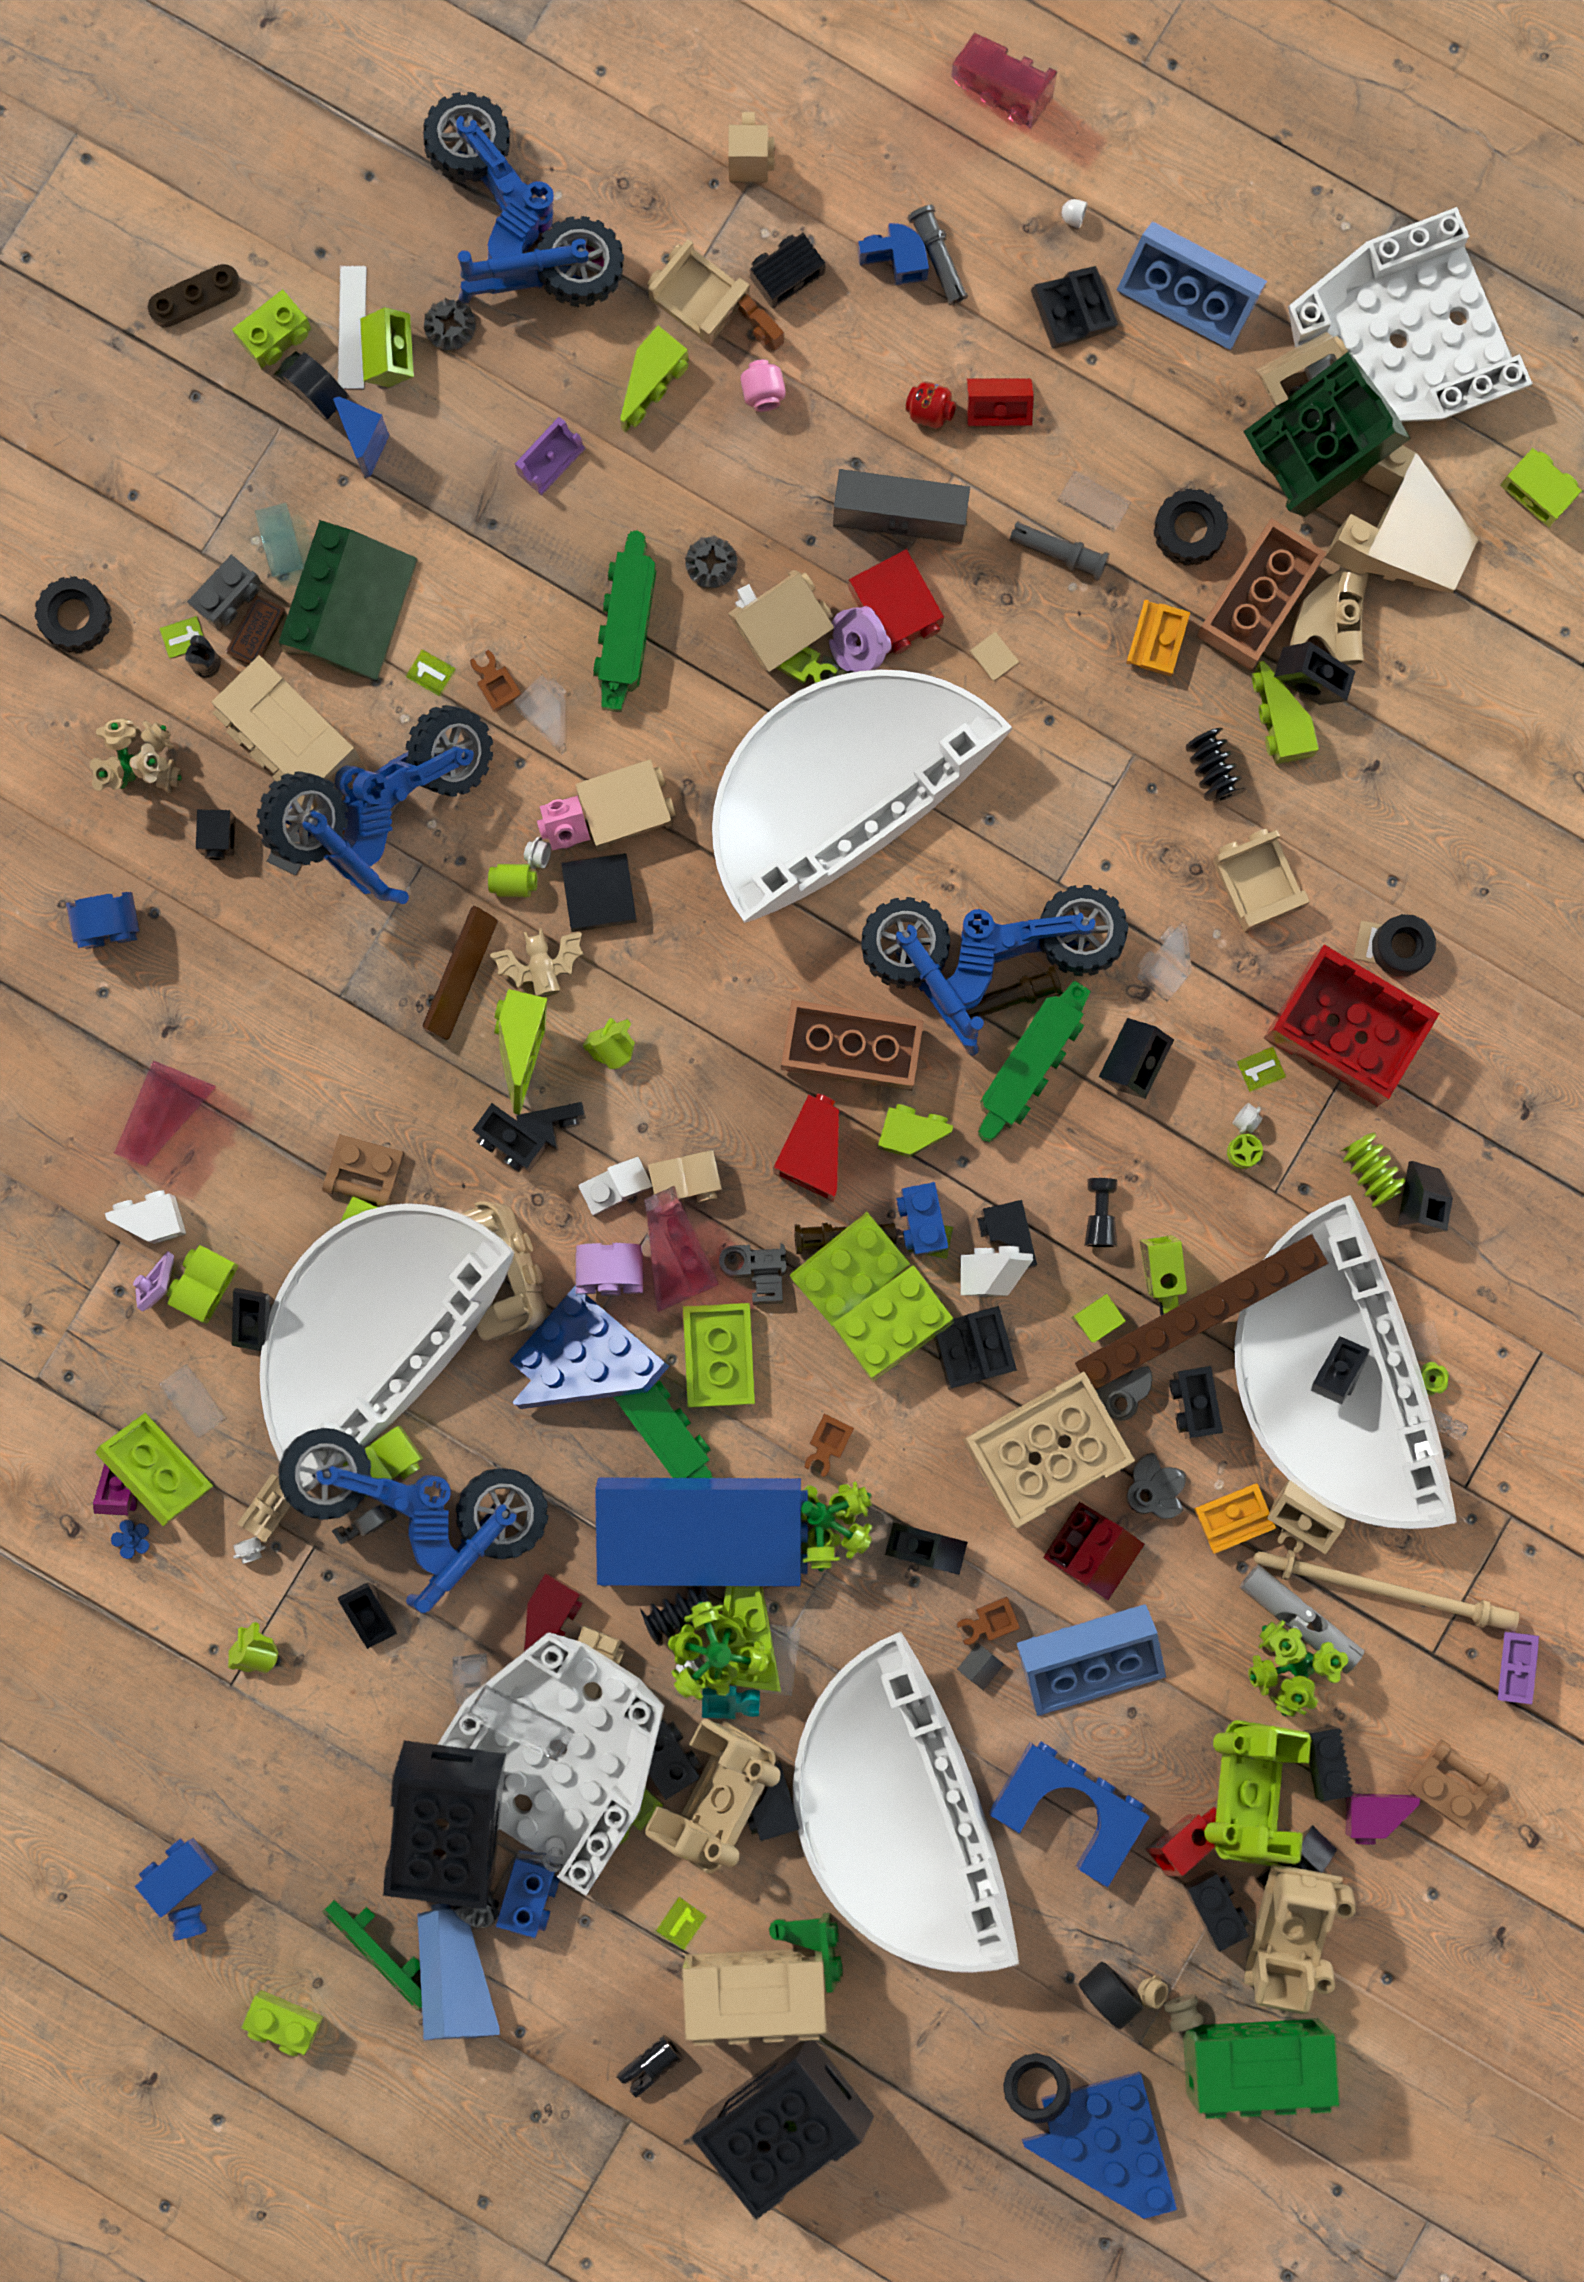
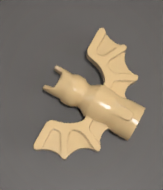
M542 928L539 929V935L528 937L527 932H524L526 951L530 956L528 966L521 964L509 949L491 953V958L497 963L499 976L511 977L515 981L517 988H520L526 982L534 983L533 987L536 996H549L560 992L556 977L560 974L572 975L574 961L583 956V951L580 948L582 933L577 932L562 936L560 951L557 957L552 960L547 954L548 944L544 939Z

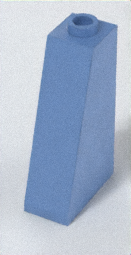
M450 1904L431 1905V1911L417 1914L424 2040L467 2039L500 2035L499 2024L470 1925L458 1917Z

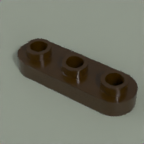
M227 264L216 265L154 294L148 302L149 315L157 325L171 327L235 297L241 288L240 277L232 266ZM221 276L228 277L227 282L223 284L217 281ZM193 289L199 291L195 297L188 296V293ZM163 303H168V304H169V307H168L167 310H165V311H160V310H159V306H160L161 304H163Z

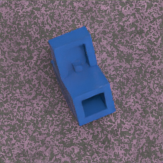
M891 223L888 224L887 237L870 235L865 237L863 241H858L859 265L892 261L896 285L928 280L929 266L925 245L921 237L910 227Z

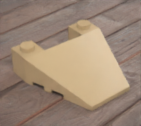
M1402 445L1369 469L1362 479L1363 482L1391 496L1377 528L1350 514L1337 531L1325 558L1353 573L1364 575L1366 572L1383 575V579L1394 581L1397 578L1412 581V585L1453 593L1478 538L1418 454Z

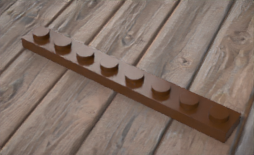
M1310 1234L1075 1362V1365L1080 1373L1085 1372L1093 1388L1097 1390L1329 1264L1314 1235Z

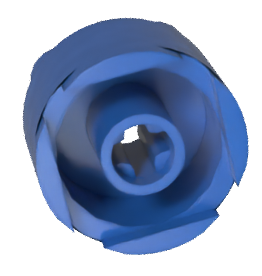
M121 892L122 896L113 898L112 894L78 899L75 900V903H66L73 943H77L78 948L93 949L105 946L104 940L106 939L118 943L136 941V933H139L140 929L133 892Z

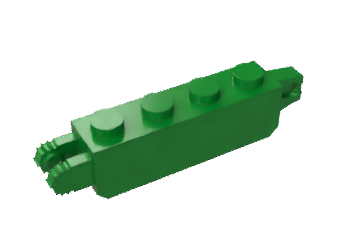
M638 529L630 531L628 537H626L624 553L617 552L616 562L610 561L608 581L613 582L611 594L605 593L603 613H608L606 625H600L598 644L603 645L602 656L595 657L593 676L598 677L599 686L601 687L602 710L622 712L628 691L632 692L640 686L657 572L655 570V562L650 556H646V536L638 531Z
M1073 981L1060 997L1046 998L980 1101L982 1111L987 1114L977 1131L982 1141L990 1143V1141L996 1139L1004 1125L1011 1128L1014 1122L1019 1125L1022 1123L1031 1109L1026 1105L1032 1094L1039 1097L1049 1081L1044 1078L1049 1067L1057 1069L1066 1055L1062 1047L1068 1039L1074 1042L1085 1026L1079 1021L1084 1015L1082 1010L1091 992L1088 988Z
M660 1380L648 1392L613 1397L672 1478H713V1474L705 1465L710 1461L706 1454L712 1450L700 1434L694 1438L686 1428L691 1424L690 1420L680 1407L675 1411L667 1402L671 1395Z

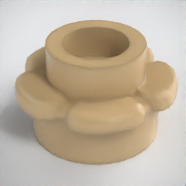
M1156 1975L1152 1978L1144 1979L1140 1983L1137 1993L1140 2002L1146 2009L1151 2007L1154 2009L1161 2008L1168 1995L1167 1984L1162 1982L1160 1977Z

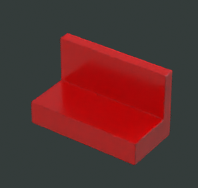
M967 378V426H1032L1034 403L1032 378Z

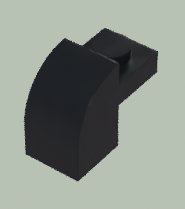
M295 351L281 363V367L274 373L275 377L282 384L295 391L311 410L327 420L337 410L333 399L336 397L347 399L349 397L333 376L305 352L300 354Z

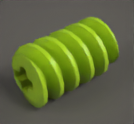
M1375 1132L1368 1133L1341 1150L1348 1151L1342 1160L1343 1163L1355 1162V1165L1350 1170V1174L1362 1173V1177L1357 1182V1185H1370L1364 1194L1365 1197L1377 1196V1199L1371 1205L1373 1209L1401 1193L1400 1188L1406 1181L1405 1178H1392L1398 1171L1397 1166L1385 1167L1391 1159L1390 1155L1378 1156L1384 1147L1383 1144L1371 1145V1142L1377 1136Z

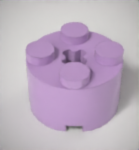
M632 1243L577 1245L576 1294H596V1289H598V1292H601L602 1296L621 1295V1289H623V1293L628 1294L643 1293L642 1246Z

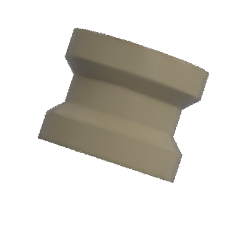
M1196 1994L1179 1996L1163 2004L1165 2011L1170 2014L1172 2019L1169 2024L1172 2032L1185 2031L1204 2023L1202 2014L1198 2013L1196 2008L1198 2003Z

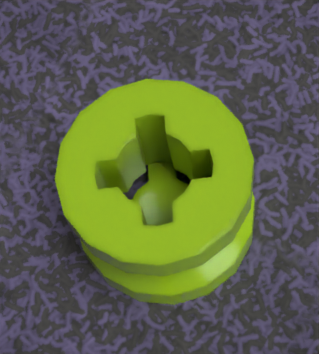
M1252 1134L1237 1136L1227 1147L1229 1162L1239 1169L1252 1167L1263 1155L1261 1141Z

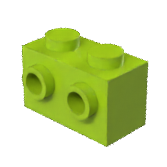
M283 289L232 329L237 341L261 369L267 364L270 366L278 362L286 349L291 345L302 343L307 338L308 332L312 330L307 317Z
M383 307L360 318L363 381L392 387L414 377L410 313Z
M1532 448L1506 476L1500 486L1550 528L1582 490L1571 475L1562 473L1553 465L1552 459L1546 453L1538 452Z
M260 1990L254 1996L241 2029L248 2031L247 2036L261 2043H266L267 2040L280 2045V2051L297 2057L299 2053L305 2055L311 2048L324 2016Z

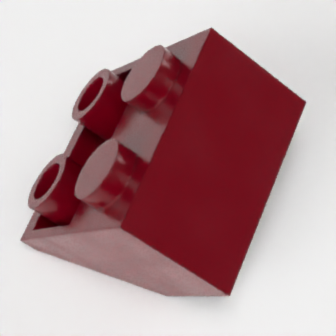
M1079 1501L1043 1558L1090 1590L1109 1600L1145 1544L1123 1527Z

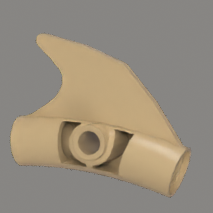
M1340 566V570L1316 586L1301 601L1294 622L1290 645L1305 643L1310 637H1316L1325 644L1333 657L1345 665L1353 666L1363 663L1362 616L1369 572L1362 575L1353 573Z

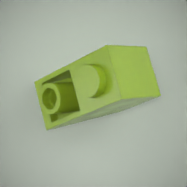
M897 1104L896 1109L891 1107L888 1109L877 1149L910 1158L950 1136L953 1125L947 1124L948 1119L943 1116L929 1113L928 1118L915 1115L916 1109Z

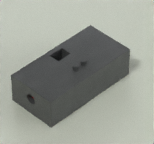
M839 469L834 502L833 526L962 544L970 486Z

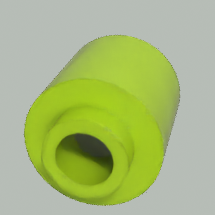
M498 864L497 867L489 868V893H496L498 897H530L531 891L537 890V871H532L529 864Z

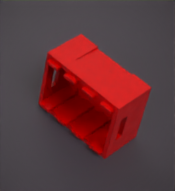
M1324 944L1312 956L1265 1034L1264 1039L1290 1055L1295 1053L1350 1086V1091L1378 1107L1391 1097L1440 1013ZM1329 1015L1338 1017L1339 1023L1337 1026L1331 1027L1328 1025L1327 1017ZM1357 1032H1364L1367 1035L1366 1043L1360 1044L1356 1041L1355 1035Z

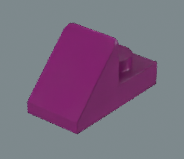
M104 1463L93 1501L94 1514L128 1516L129 1511L136 1510L137 1498Z

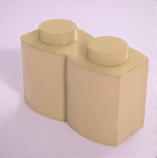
M713 1150L648 1165L656 1204L658 1206L664 1205L665 1210L685 1206L683 1200L697 1198L698 1203L717 1199L716 1193L723 1191Z

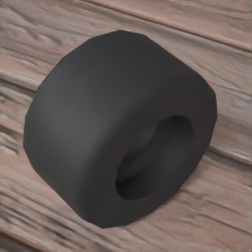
M1401 914L1390 918L1377 929L1372 940V954L1376 963L1383 971L1393 976H1409L1419 972L1431 962L1436 951V937L1432 928L1424 919L1415 915ZM1407 933L1414 939L1416 950L1411 957L1401 958L1394 953L1392 940L1397 934Z
M1105 1962L1097 1964L1079 1981V1987L1088 2000L1110 2024L1119 2030L1143 2009L1142 2003L1134 1992Z

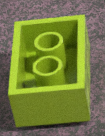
M912 1265L832 1323V1326L867 1376L874 1382L935 1338L936 1335L949 1328L954 1323V1319L916 1267Z

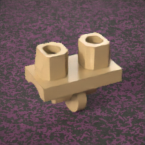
M274 1473L271 1474L237 1523L264 1543H267L292 1507L286 1501L280 1489L279 1476Z

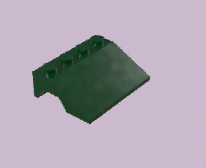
M1350 352L1345 353L1290 395L1288 400L1277 405L1243 431L1260 462L1275 476L1285 493L1288 511L1303 517L1309 515L1411 439L1395 411Z
M319 520L278 642L283 652L290 655L302 654L327 662L339 670L378 681L418 559L351 529Z

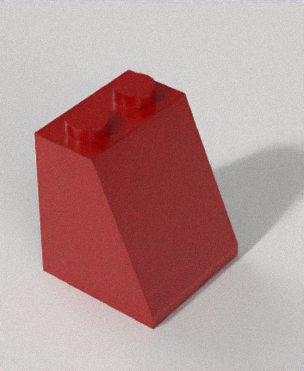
M817 1093L816 1097L808 1094L775 1162L773 1174L834 1202L837 1194L839 1109L835 1107V1101L825 1095Z

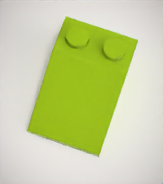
M508 989L505 1000L499 999L494 1016V1019H497L494 1034L499 1035V1051L513 1113L520 1115L546 1030L547 998Z

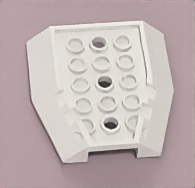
M1457 207L1367 241L1288 306L1295 348L1324 332L1329 333L1333 337L1338 336L1339 339L1341 338L1347 351L1354 356L1401 422L1443 420L1532 385L1520 354L1511 357L1464 247L1470 236ZM1453 311L1462 312L1466 317V323L1463 325L1454 324L1450 320V313ZM1401 334L1405 337L1407 345L1403 348L1394 347L1390 342V336ZM1330 355L1304 368L1309 381L1330 366Z
M548 1632L464 1701L438 1745L506 1753L499 1829L560 1867L562 1870L558 1878L582 1894L587 1895L640 1811L664 1706L640 1678L583 1642ZM589 1682L597 1683L602 1689V1696L598 1699L588 1697L584 1690L585 1684ZM555 1738L563 1740L567 1745V1752L563 1755L553 1753L550 1749V1741ZM432 1757V1759H438V1760H445V1761H453V1762H461V1763H469V1764H472V1762H464V1761H457V1760H449V1759H441V1758H433V1757ZM520 1794L527 1795L532 1801V1808L526 1811L519 1809L515 1804V1797Z

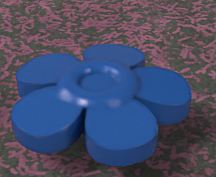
M132 1520L122 1521L119 1528L123 1533L116 1532L112 1535V1545L116 1547L122 1546L120 1555L126 1559L132 1558L135 1555V1550L140 1554L146 1553L150 1544L147 1540L141 1538L149 1534L147 1525L140 1523L135 1527Z

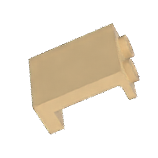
M687 239L682 246L678 244L671 251L668 257L669 262L662 271L660 269L656 270L650 277L647 284L649 286V300L707 344L711 345L738 312L740 306L737 302L747 294L750 296V285L740 277L737 281L732 279L694 249V243Z
M1324 332L1256 369L1269 398L1277 406L1288 400L1280 381L1328 355L1335 362L1348 351L1341 338L1339 339L1338 336L1333 337L1329 333Z
M792 570L788 573L789 577L745 607L741 608L738 606L728 613L761 667L768 672L834 628L829 620L833 617L830 609L823 600L817 601L812 593L816 588L806 573L801 575L800 572Z
M651 759L575 784L597 852L609 849V844L663 826L666 829L672 827L671 818L675 817L676 813L671 798L664 799L660 787L666 784L660 766L653 768Z
M1267 829L1260 830L1249 836V842L1239 846L1237 841L1229 843L1218 849L1220 854L1213 860L1244 933L1305 908L1310 902L1305 890L1300 891L1279 844L1278 838L1280 835L1278 830L1268 833Z

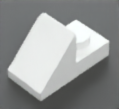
M639 1157L607 1168L608 1171L578 1185L593 1216L653 1187Z

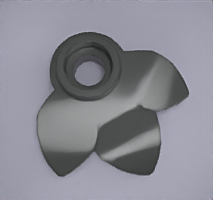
M1148 1366L1140 1367L1095 1390L1111 1418L1125 1421L1136 1414L1138 1402L1144 1399L1151 1390L1152 1372ZM1123 1397L1127 1400V1407L1121 1411L1117 1407V1401Z
M1154 1453L1142 1457L1133 1468L1134 1483L1130 1485L1126 1494L1128 1505L1139 1514L1152 1512L1161 1519H1171L1179 1515L1183 1511V1507L1176 1496L1185 1487L1186 1473L1178 1468L1166 1467L1161 1469ZM1141 1491H1145L1148 1494V1502L1141 1500Z

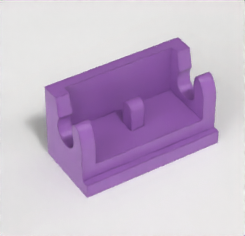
M558 417L515 463L517 474L541 496L585 450L579 434H573L561 417Z
M1514 1632L1504 1633L1498 1700L1533 1704L1539 1643L1538 1635Z

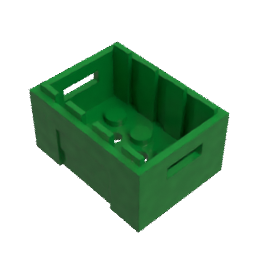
M1319 2018L1222 2024L1211 2023L1201 2024L1183 2031L1186 2095L1199 2114L1205 2113V2119L1227 2118L1226 2112H1240V2117L1262 2116L1261 2110H1275L1276 2116L1296 2115V2109L1310 2108L1311 2114L1332 2113L1331 2107L1339 2106L1335 2034Z

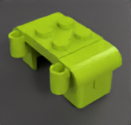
M1234 1720L1229 1724L1225 1733H1217L1213 1739L1214 1749L1222 1754L1216 1823H1209L1205 1828V1838L1209 1843L1215 1844L1216 1852L1221 1858L1267 1866L1277 1863L1296 1864L1300 1861L1303 1833L1277 1831L1282 1763L1309 1764L1311 1744L1309 1733Z

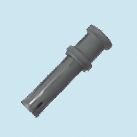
M926 205L910 213L907 219L909 223L914 224L917 234L925 245V249L948 299V304L955 305V300L957 303H960L968 297V294L963 287L944 243L946 241L945 230L940 229L934 213L936 209L934 205Z
M1019 521L1016 522L1015 530L1012 531L1009 541L1066 562L1068 569L1072 571L1075 568L1094 575L1095 580H1100L1110 553L1104 552L1101 554L1084 547V543L1080 541L1072 544L1021 524Z

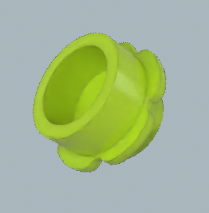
M1435 1362L1424 1364L1420 1371L1427 1395L1444 1392L1448 1387L1449 1378L1446 1368L1438 1366ZM1430 1376L1435 1377L1434 1382H1431L1429 1380Z

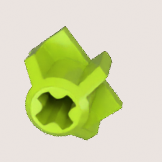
M609 1018L604 1028L589 1033L582 1045L583 1048L590 1053L595 1061L606 1064L609 1069L616 1070L622 1068L631 1060L635 1042L627 1032L631 1022L626 1019L616 1023L614 1019Z
M253 1622L247 1629L243 1627L238 1628V1639L229 1649V1669L267 1673L275 1666L278 1658V1649L272 1638L259 1633V1623Z

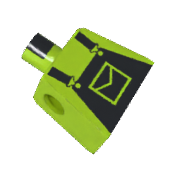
M1173 1235L1139 1240L1147 1291L1153 1298H1158L1160 1315L1178 1307V1295L1187 1293L1182 1243ZM1170 1273L1169 1281L1161 1284V1278L1165 1274Z

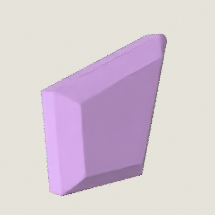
M169 1251L164 1254L146 1277L139 1275L133 1282V1285L136 1287L137 1308L142 1312L151 1308L168 1291L174 1262V1255Z

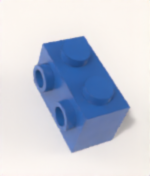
M935 1182L902 1188L901 1197L896 1198L899 1216H906L908 1230H903L906 1249H912L914 1257L947 1251L948 1243Z
M191 1838L186 1843L179 1839L165 1851L168 1858L159 1866L154 1861L138 1874L142 1880L134 1887L160 1918L170 1912L219 1870L217 1865L194 1838Z
M517 1856L496 1927L536 1938L539 1930L545 1931L551 1911L545 1909L548 1896L555 1898L560 1879L555 1876L557 1867Z

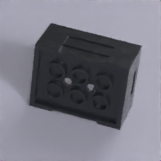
M404 1740L392 1778L390 1807L394 1808L390 1852L385 1865L383 1896L486 1909L496 1866L506 1753ZM432 1757H433V1758H441V1759L464 1761V1762H472V1764H469V1763H461V1762H453V1761H445V1760H438V1759H432ZM445 1819L449 1825L441 1827L436 1823V1820ZM437 1848L443 1849L446 1855L437 1856L434 1850Z
M801 2040L707 2110L691 2135V2139L754 2219L757 2220L781 2203L789 2191L832 2160L834 2162L838 2161L861 2144L875 2116L815 2040ZM793 2121L797 2125V2130L794 2132L788 2131L785 2127V2122ZM765 2140L769 2142L771 2149L769 2151L761 2150L759 2141Z

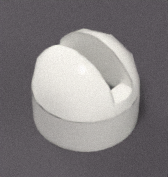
M1075 199L1067 201L1062 207L1064 221L1071 226L1080 228L1086 212L1087 202Z

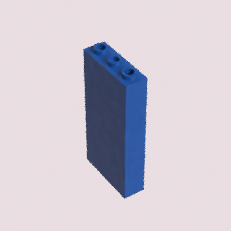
M801 1478L597 1479L595 1488L597 1585L801 1586V1574H808V1563H803V1559L807 1558V1554H801V1543H808V1522H801V1506L804 1502L808 1501V1490H801Z

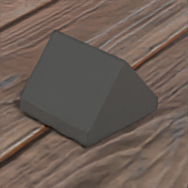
M977 1643L957 1670L984 1691L1003 1667L1004 1663Z

